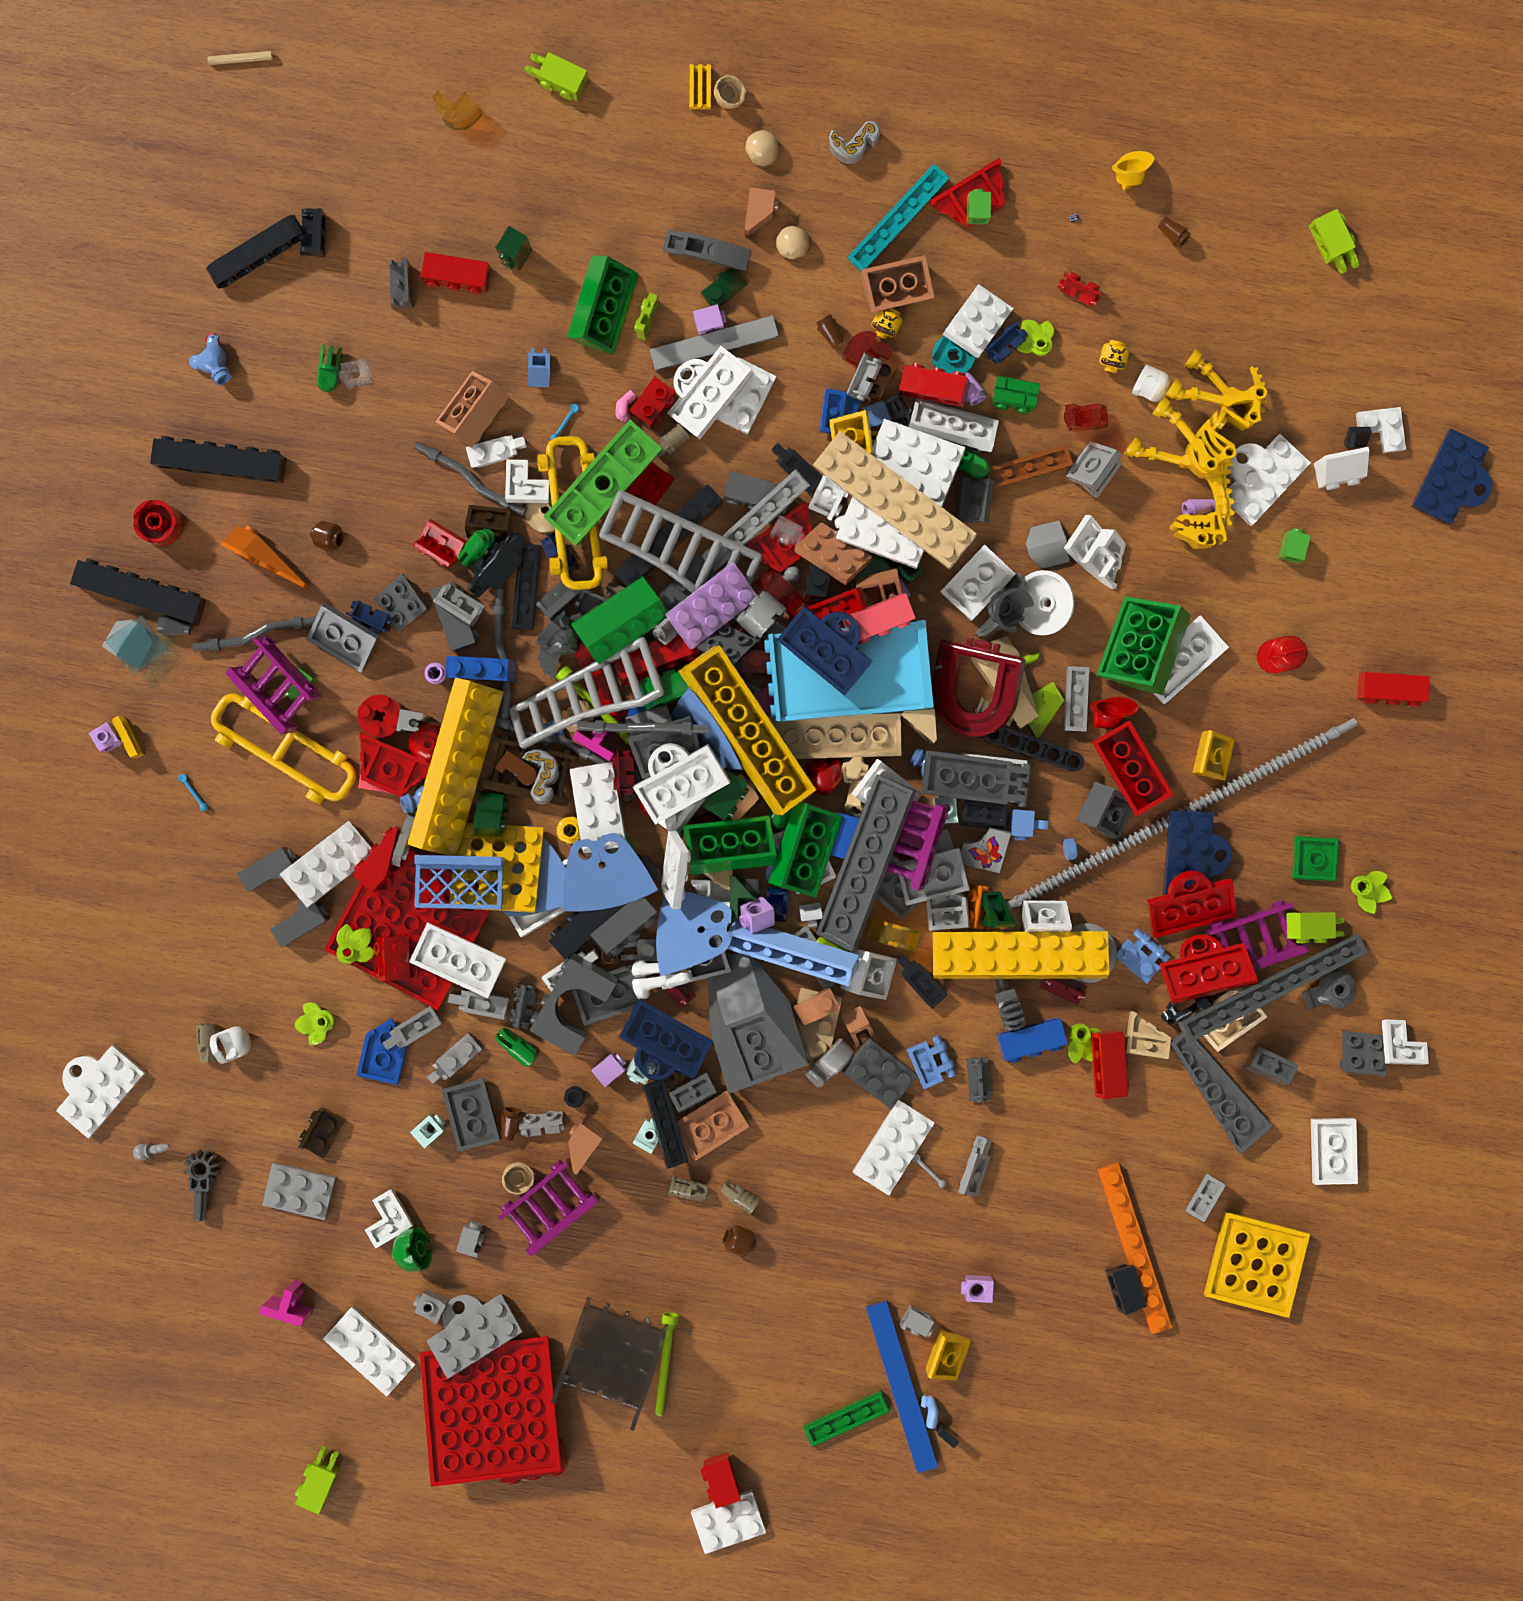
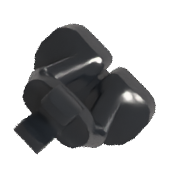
M1208 996L1194 999V1004L1179 1011L1177 1009L1179 1003L1172 1004L1170 1001L1166 1006L1168 1010L1161 1014V1018L1167 1024L1172 1025L1176 1021L1179 1023L1199 1009L1203 1011L1214 1004Z

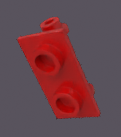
M1072 271L1069 274L1065 272L1063 276L1066 277V280L1061 279L1057 286L1061 289L1060 291L1074 297L1078 290L1081 293L1077 300L1088 306H1096L1099 300L1096 295H1102V291L1099 290L1100 286L1091 281L1088 284L1081 281L1082 277Z

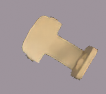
M852 757L849 762L843 763L841 768L844 783H851L844 809L847 815L860 818L864 805L852 793L870 769L869 765L865 764L863 757ZM852 806H855L861 812H853L850 808H852Z

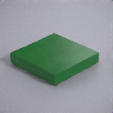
M1294 836L1292 879L1337 881L1339 839Z

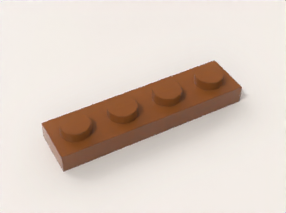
M1066 444L990 467L989 475L986 478L994 480V490L1071 467L1073 462Z

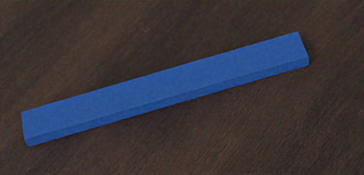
M887 1301L866 1306L917 1473L936 1468L938 1465Z

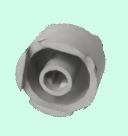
M764 590L749 603L750 607L746 611L744 610L736 620L740 626L759 642L766 635L765 632H768L777 624L787 609L769 592Z

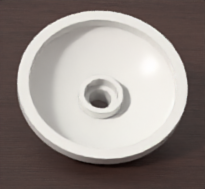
M1042 570L1030 573L1025 577V582H1027L1025 591L1032 597L1034 606L1024 608L1023 616L1025 619L1022 622L1018 621V623L1026 631L1035 635L1054 634L1064 628L1072 617L1075 605L1073 590L1067 580L1055 572ZM1049 599L1051 600L1050 607L1047 606V600Z

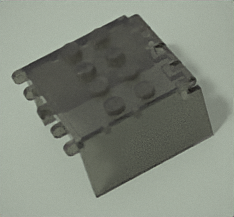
M587 1297L551 1402L555 1404L562 1384L576 1389L579 1382L582 1384L581 1391L596 1396L598 1390H602L601 1398L617 1403L619 1397H622V1405L635 1409L630 1430L634 1431L662 1352L669 1324L665 1323L663 1329H659L649 1325L651 1318L646 1317L645 1323L628 1318L630 1314L628 1310H626L624 1316L608 1311L610 1306L608 1303L605 1304L604 1309L590 1305L591 1297Z

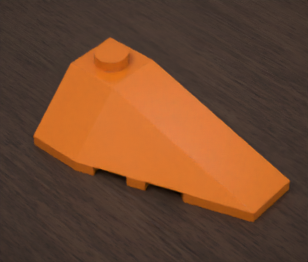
M246 525L245 529L237 526L222 541L221 546L307 590L310 586L263 538L257 535L258 531L248 525Z

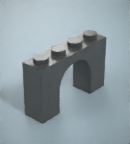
M280 847L238 872L237 875L248 892L255 891L273 879L282 878L280 873L291 866L297 858L292 849ZM299 899L298 907L293 915L270 930L280 947H285L329 921L330 919L327 916L329 911L323 903L320 904L319 900L306 908Z
M574 953L571 959L566 957L560 968L564 970L560 977L556 975L550 987L554 988L551 994L546 993L540 1003L543 1006L540 1013L535 1011L530 1023L533 1025L530 1031L575 1056L588 1031L568 1021L561 1014L558 1006L559 996L570 989H581L606 1002L619 978Z

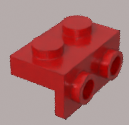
M651 462L626 492L656 506L675 478Z
M430 519L420 538L414 542L413 546L418 548L420 553L436 559L438 564L451 567L458 562V555L463 550L467 541Z
M409 936L377 937L374 951L377 955L375 974L378 976V980H409Z

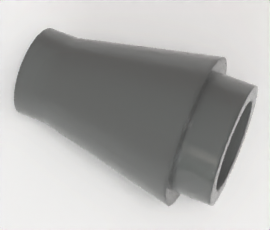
M168 615L159 617L157 632L163 634V636L190 635L191 623Z

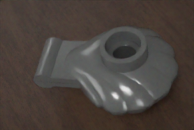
M1335 969L1323 975L1318 986L1302 991L1308 1010L1324 1004L1335 1009H1344L1354 1001L1357 993L1355 980L1342 969Z

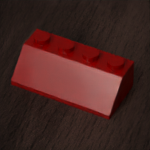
M1130 720L1123 722L1092 742L1136 817L1174 795Z

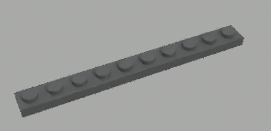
M1357 933L1178 1024L1187 1042H1193L1367 954L1368 951Z

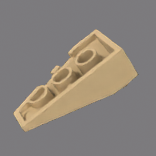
M1007 636L991 641L993 643L992 649L994 644H1000V653L1020 657L1019 652ZM971 657V661L994 692L999 663ZM1025 671L1023 672L1017 707L1012 716L1020 729L1038 718Z

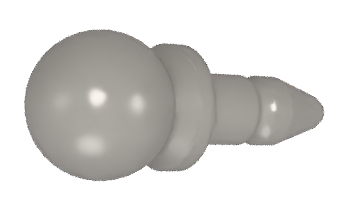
M794 566L788 567L784 572V576H780L782 581L772 589L770 594L775 598L786 586L791 588L792 583L800 580V570Z
M138 1144L133 1150V1156L138 1161H144L148 1158H153L157 1153L166 1151L170 1148V1145Z

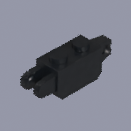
M513 531L503 541L498 539L497 542L491 544L488 553L474 565L472 572L475 575L467 587L472 594L479 598L490 587L493 590L502 587L521 564V556L518 552L525 544L524 536Z

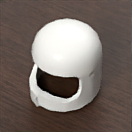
M1145 365L1131 394L1143 396L1153 402L1161 401L1170 388V377L1159 369Z
M235 1026L212 1035L210 1047L217 1061L224 1064L247 1054L251 1048V1040L244 1028ZM218 1038L222 1042L223 1047L225 1049L226 1059L224 1058L222 1052L218 1049Z

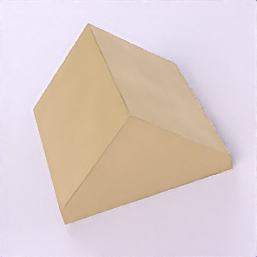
M935 709L904 711L901 713V720L931 745L937 740Z

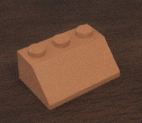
M925 255L862 269L861 279L871 313L935 298Z
M472 371L435 423L472 448L480 440L485 429L491 425L498 411L504 407L509 395L493 381Z
M588 1114L584 1119L579 1117L568 1133L571 1135L568 1144L572 1169L576 1175L607 1131L606 1127Z

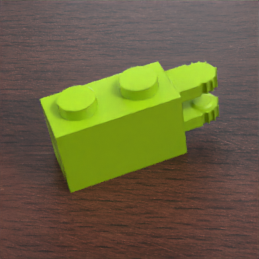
M548 52L546 58L535 53L531 54L530 59L540 65L541 68L538 70L527 65L524 69L527 74L539 79V83L544 89L548 91L553 89L567 100H579L589 79L587 70Z
M1338 209L1314 219L1308 227L1326 264L1334 262L1340 274H1344L1347 272V267L1342 257L1346 256L1352 268L1359 267V261L1354 252L1356 248L1355 238L1348 232L1345 217L1339 213Z
M1335 912L1286 913L1287 939H1296V943H1310L1309 939H1314V943H1327V938L1344 936L1343 931L1336 930V924L1344 923V918H1336Z
M324 1446L321 1447L315 1461L312 1464L308 1463L303 1474L306 1477L304 1484H299L295 1496L298 1497L295 1505L318 1515L324 1508L340 1467L335 1466L339 1452L334 1451L332 1453L329 1463L322 1460L327 1452V1447Z

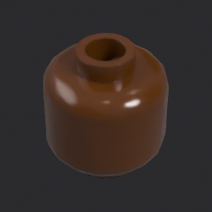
M320 521L310 532L313 544L317 548L334 551L344 541V532L335 523Z
M734 1225L725 1231L722 1243L725 1245L727 1252L744 1257L754 1250L756 1240H754V1234L751 1230Z

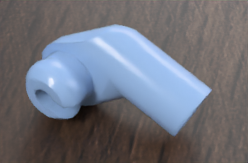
M924 1395L921 1397V1406L923 1408L928 1407L926 1426L934 1429L937 1426L939 1415L934 1397Z

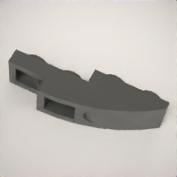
M667 230L662 250L665 253L701 260L707 264L747 272L752 253L750 249L689 232L682 233Z

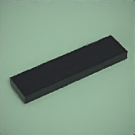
M524 544L518 552L521 556V564L516 570L512 629L534 631L541 545Z
M656 1080L642 1085L666 1168L670 1169L688 1162L665 1080Z

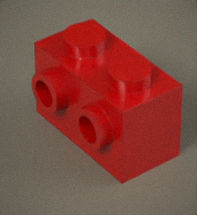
M654 376L630 409L631 416L651 430L654 426L658 427L664 419L663 414L666 409L670 410L677 401L675 390Z
M729 1452L705 1459L703 1468H701V1474L704 1482L708 1481L709 1484L707 1494L710 1502H714L715 1507L720 1508L741 1501V1492Z

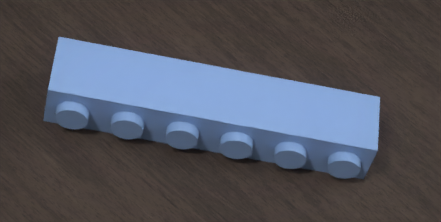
M736 919L728 931L730 935L728 950L845 986H849L856 973L859 955L772 928H766L752 934L741 925L740 919Z

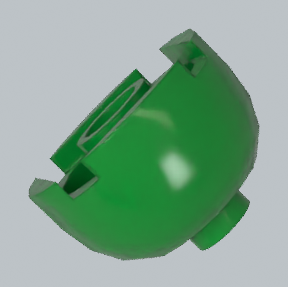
M418 1227L405 1230L396 1237L391 1255L402 1270L419 1272L429 1268L432 1260V1250L428 1251L426 1242L430 1243L427 1233Z

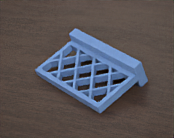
M415 855V908L502 909L504 857ZM421 869H430L435 874L427 884L421 878ZM434 869H442V870L437 873ZM446 869H451L457 875L449 884L440 876ZM456 869H462L463 871L459 874ZM467 870H473L479 876L471 884L462 877ZM478 870H485V871H484L482 874H480V872H479ZM490 870H498V880L491 885L483 876ZM437 878L446 886L438 895L429 887ZM459 878L467 886L460 895L451 888ZM480 879L489 886L481 896L473 889V886ZM427 888L434 898L429 903H420L421 893ZM447 889L456 896L450 904H445L440 898ZM469 890L478 897L472 904H466L461 898ZM491 890L497 895V905H489L483 899ZM436 900H438L441 904H433V903H434ZM481 900V902H482L484 905H476V904Z

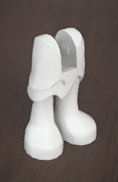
M636 960L632 966V974L638 978L633 979L632 985L637 998L640 1000L650 997L651 989L653 988L671 989L693 980L692 974L681 973V971L660 977L647 978L650 974L660 972L658 963H647L645 960Z

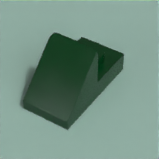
M729 269L719 273L717 280L701 291V295L710 306L718 304L719 308L745 288L747 283L737 270Z
M741 874L730 876L731 919H739L741 916L740 906L747 904L745 898L755 899L759 898L760 895Z
M982 892L981 904L986 912V916L981 925L995 928L1015 927L1016 922L1001 892Z

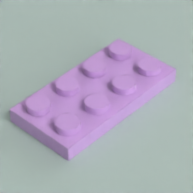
M730 563L665 615L688 648L694 649L745 609L757 595L736 564Z

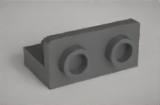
M960 478L956 507V518L966 523H989L994 480Z

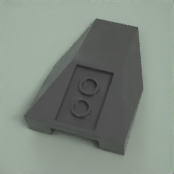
M738 952L729 954L731 972L708 978L710 1032L728 1094L802 1068L813 1062L790 1000L756 958Z

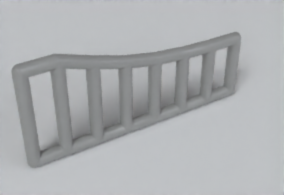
M622 490L617 492L599 533L601 539L619 546L660 568L691 593L705 584L721 546L733 550L727 566L730 563L737 564L741 554L753 559L745 575L749 585H751L763 558L761 553ZM625 501L634 505L635 508L620 538L609 532L622 502ZM645 510L655 516L640 548L629 541L642 511ZM665 519L674 523V527L660 558L649 553V549L662 520ZM682 528L694 532V535L677 571L667 562ZM705 537L713 541V545L694 585L685 577V574L701 538Z
M640 637L598 665L597 662L588 665L512 706L509 712L519 746L525 749L578 722L616 711L644 706L663 696L664 689L647 641L644 637ZM638 648L641 650L654 687V691L644 696L629 653ZM620 658L622 659L635 697L633 700H622L610 664ZM603 668L614 701L613 704L602 706L592 673ZM583 678L585 679L594 709L582 712L573 684ZM566 688L574 716L563 720L555 693ZM545 698H548L555 724L544 728L537 705L538 702ZM530 708L537 733L526 738L519 712Z

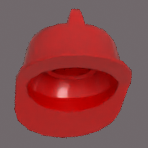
M1296 636L1272 639L1259 647L1257 662L1268 673H1281L1297 669L1306 662L1308 656L1307 647Z
M1111 697L1090 703L1095 728H1116L1124 717L1134 715L1138 711L1137 703L1125 697Z

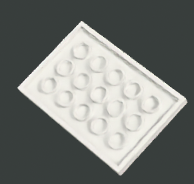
M884 419L873 445L874 454L871 455L942 507L964 455L965 447ZM852 497L836 539L917 569L924 550Z

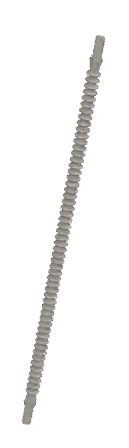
M1352 718L1337 727H1332L1326 733H1320L1319 737L1316 735L1314 739L1310 738L1309 742L1304 741L1303 745H1298V748L1293 747V751L1287 750V754L1282 753L1281 757L1276 756V760L1271 759L1270 763L1265 762V766L1260 765L1259 769L1256 767L1254 771L1250 770L1248 775L1244 773L1243 777L1238 776V780L1233 779L1232 783L1227 782V786L1222 785L1221 789L1216 788V792L1211 791L1210 795L1205 794V797H1200L1199 801L1195 799L1193 804L1190 802L1189 806L1184 805L1182 811H1202L1203 807L1208 808V804L1212 806L1214 801L1218 803V799L1224 800V796L1229 797L1230 793L1235 794V790L1240 791L1241 787L1246 788V784L1251 785L1252 781L1257 782V778L1262 779L1263 775L1268 776L1269 772L1272 774L1274 769L1278 771L1279 767L1284 768V764L1289 765L1290 761L1295 762V758L1300 759L1301 755L1306 756V752L1312 753V749L1317 750L1318 746L1323 747V743L1328 744L1329 740L1340 737L1342 733L1358 726L1355 718ZM1167 814V818L1162 817L1161 821L1156 820L1155 824L1150 823V827L1145 826L1144 830L1139 829V833L1134 832L1133 836L1129 834V838L1126 839L1124 837L1122 842L1118 840V844L1112 843V847L1107 846L1106 850L1101 849V853L1096 852L1095 856L1090 855V859L1085 858L1084 862L1079 861V865L1074 864L1073 868L1069 866V870L1063 869V873L1058 872L1056 877L1052 875V879L1047 878L1046 882L1041 881V885L1036 884L1035 888L1030 887V891L1025 890V893L1022 895L1014 896L1012 900L1006 903L1009 910L1015 907L1019 908L1023 905V901H1032V898L1035 897L1037 899L1038 895L1043 896V892L1049 893V889L1054 890L1055 886L1060 887V883L1065 884L1066 880L1071 881V877L1076 878V875H1082L1081 872L1083 871L1086 873L1088 868L1092 870L1094 865L1098 867V863L1103 864L1104 860L1109 861V857L1114 858L1115 854L1120 855V851L1125 852L1126 848L1131 849V845L1136 846L1137 842L1142 843V840H1147L1148 836L1152 838L1154 833L1158 835V831L1163 832L1164 828L1168 829L1169 814Z

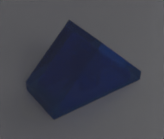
M767 887L766 901L774 908V920L786 922L788 889Z

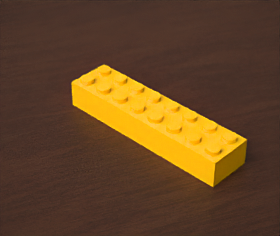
M720 645L713 646L678 671L688 687L715 719L730 743L738 761L774 814L783 815L816 791Z
M455 678L407 843L408 845L448 856H457L504 692L475 682Z
M1108 931L933 932V979H1107L1109 976Z

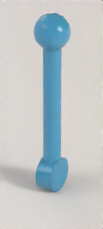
M577 404L570 406L571 411L557 432L551 435V440L560 435L572 415L579 411Z
M180 774L178 780L183 782L199 803L200 810L207 811L208 805L203 803L189 784L187 775Z

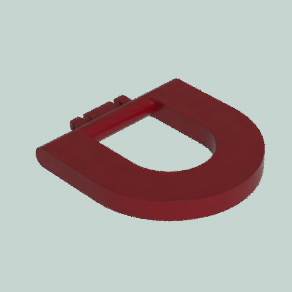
M967 638L965 645L942 639L939 643L935 666L942 665L943 668L934 671L932 681L933 703L941 720L953 731L970 737L984 736L1000 730L1009 722L1016 710L1025 667V658L1000 653V644H994L992 649L993 643L975 639L974 642L973 638ZM962 655L999 663L992 702L981 713H973L966 710L961 705L957 696Z

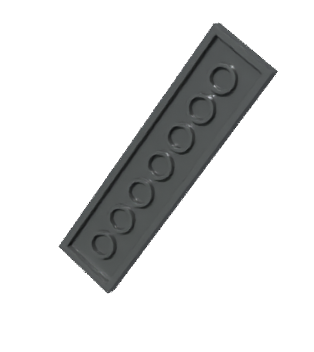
M876 774L816 934L851 952L856 951L917 792L916 790L883 775Z

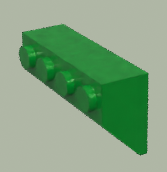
M592 256L567 338L583 346L614 354L639 273L609 256Z
M642 576L571 623L592 658L599 665L655 628L656 625H659L667 618L665 615L667 610Z
M673 669L663 673L664 676L660 677V681L664 689V695L646 704V711L679 701L689 688L679 672ZM650 677L643 679L644 683L640 684V688L644 696L654 691V687Z
M802 802L792 808L769 883L816 898L843 816Z

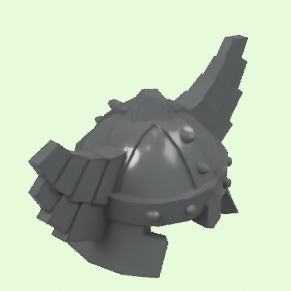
M1015 573L1011 578L1009 589L1005 588L997 591L991 597L988 610L990 618L977 629L975 636L986 638L989 635L992 636L1000 628L1009 633L1017 632L1015 624L1018 621H1024V608L1034 606L1032 597L1025 591L1027 582H1025V577L1021 573Z
M562 611L543 629L535 640L534 644L540 646L538 655L540 668H543L544 674L549 675L551 679L557 675L556 668L561 655L575 654L578 651L577 643L579 636L571 623L582 617L581 613L568 617L566 612Z

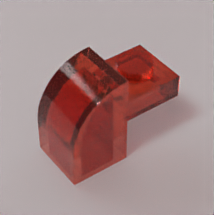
M864 331L851 338L843 352L842 360L858 367L863 354H870L877 359L881 356L890 360L893 351L890 350L887 344L875 342L877 333Z
M1099 403L1086 406L1076 404L1065 405L1064 420L1068 431H1090L1109 427L1106 405Z
M771 568L755 582L762 591L769 592L787 609L785 612L789 616L805 602L795 588Z

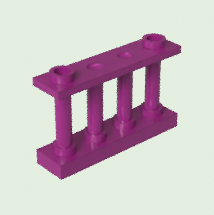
M268 636L254 637L252 640L259 647L244 667H230L225 674L281 735L293 733L298 727L293 722V716L306 700H319L322 698V695L317 691V687L309 682L278 649L272 638ZM266 655L273 663L259 681L256 682L250 672L261 658ZM280 670L287 678L273 696L270 697L264 687L276 672ZM294 685L301 694L288 710L284 712L279 707L278 702L290 687Z
M912 802L909 811L929 817V820H931L929 827L922 829L904 823L902 831L922 837V840H924L923 847L917 850L897 843L894 851L916 858V861H918L917 867L912 871L889 863L886 870L910 879V882H912L910 888L925 889L949 806L936 804L931 809Z
M1284 900L1272 903V907L1227 923L1223 921L1213 923L1211 928L1206 930L1207 934H1216L1218 941L1225 948L1229 947V943L1224 931L1236 927L1241 942L1246 946L1254 971L1309 952L1305 943H1296L1295 939H1287V914L1285 910L1292 908L1293 904L1284 902ZM1274 913L1278 915L1287 944H1285L1286 948L1278 950V947L1275 948L1265 919L1266 916ZM1257 920L1267 949L1265 951L1266 954L1260 957L1254 953L1245 927V923Z
M568 1158L564 1162L561 1159L550 1167L552 1171L516 1201L512 1203L509 1200L500 1208L502 1212L498 1217L503 1219L506 1215H509L528 1239L529 1245L526 1248V1252L530 1257L592 1208L600 1199L595 1192L591 1195L585 1194L567 1172L565 1167L570 1163ZM559 1174L579 1199V1205L574 1209L571 1206L568 1207L548 1181L555 1175ZM539 1188L545 1191L562 1212L561 1216L563 1218L558 1222L552 1221L531 1196ZM523 1201L527 1203L544 1224L546 1231L542 1235H535L515 1210Z

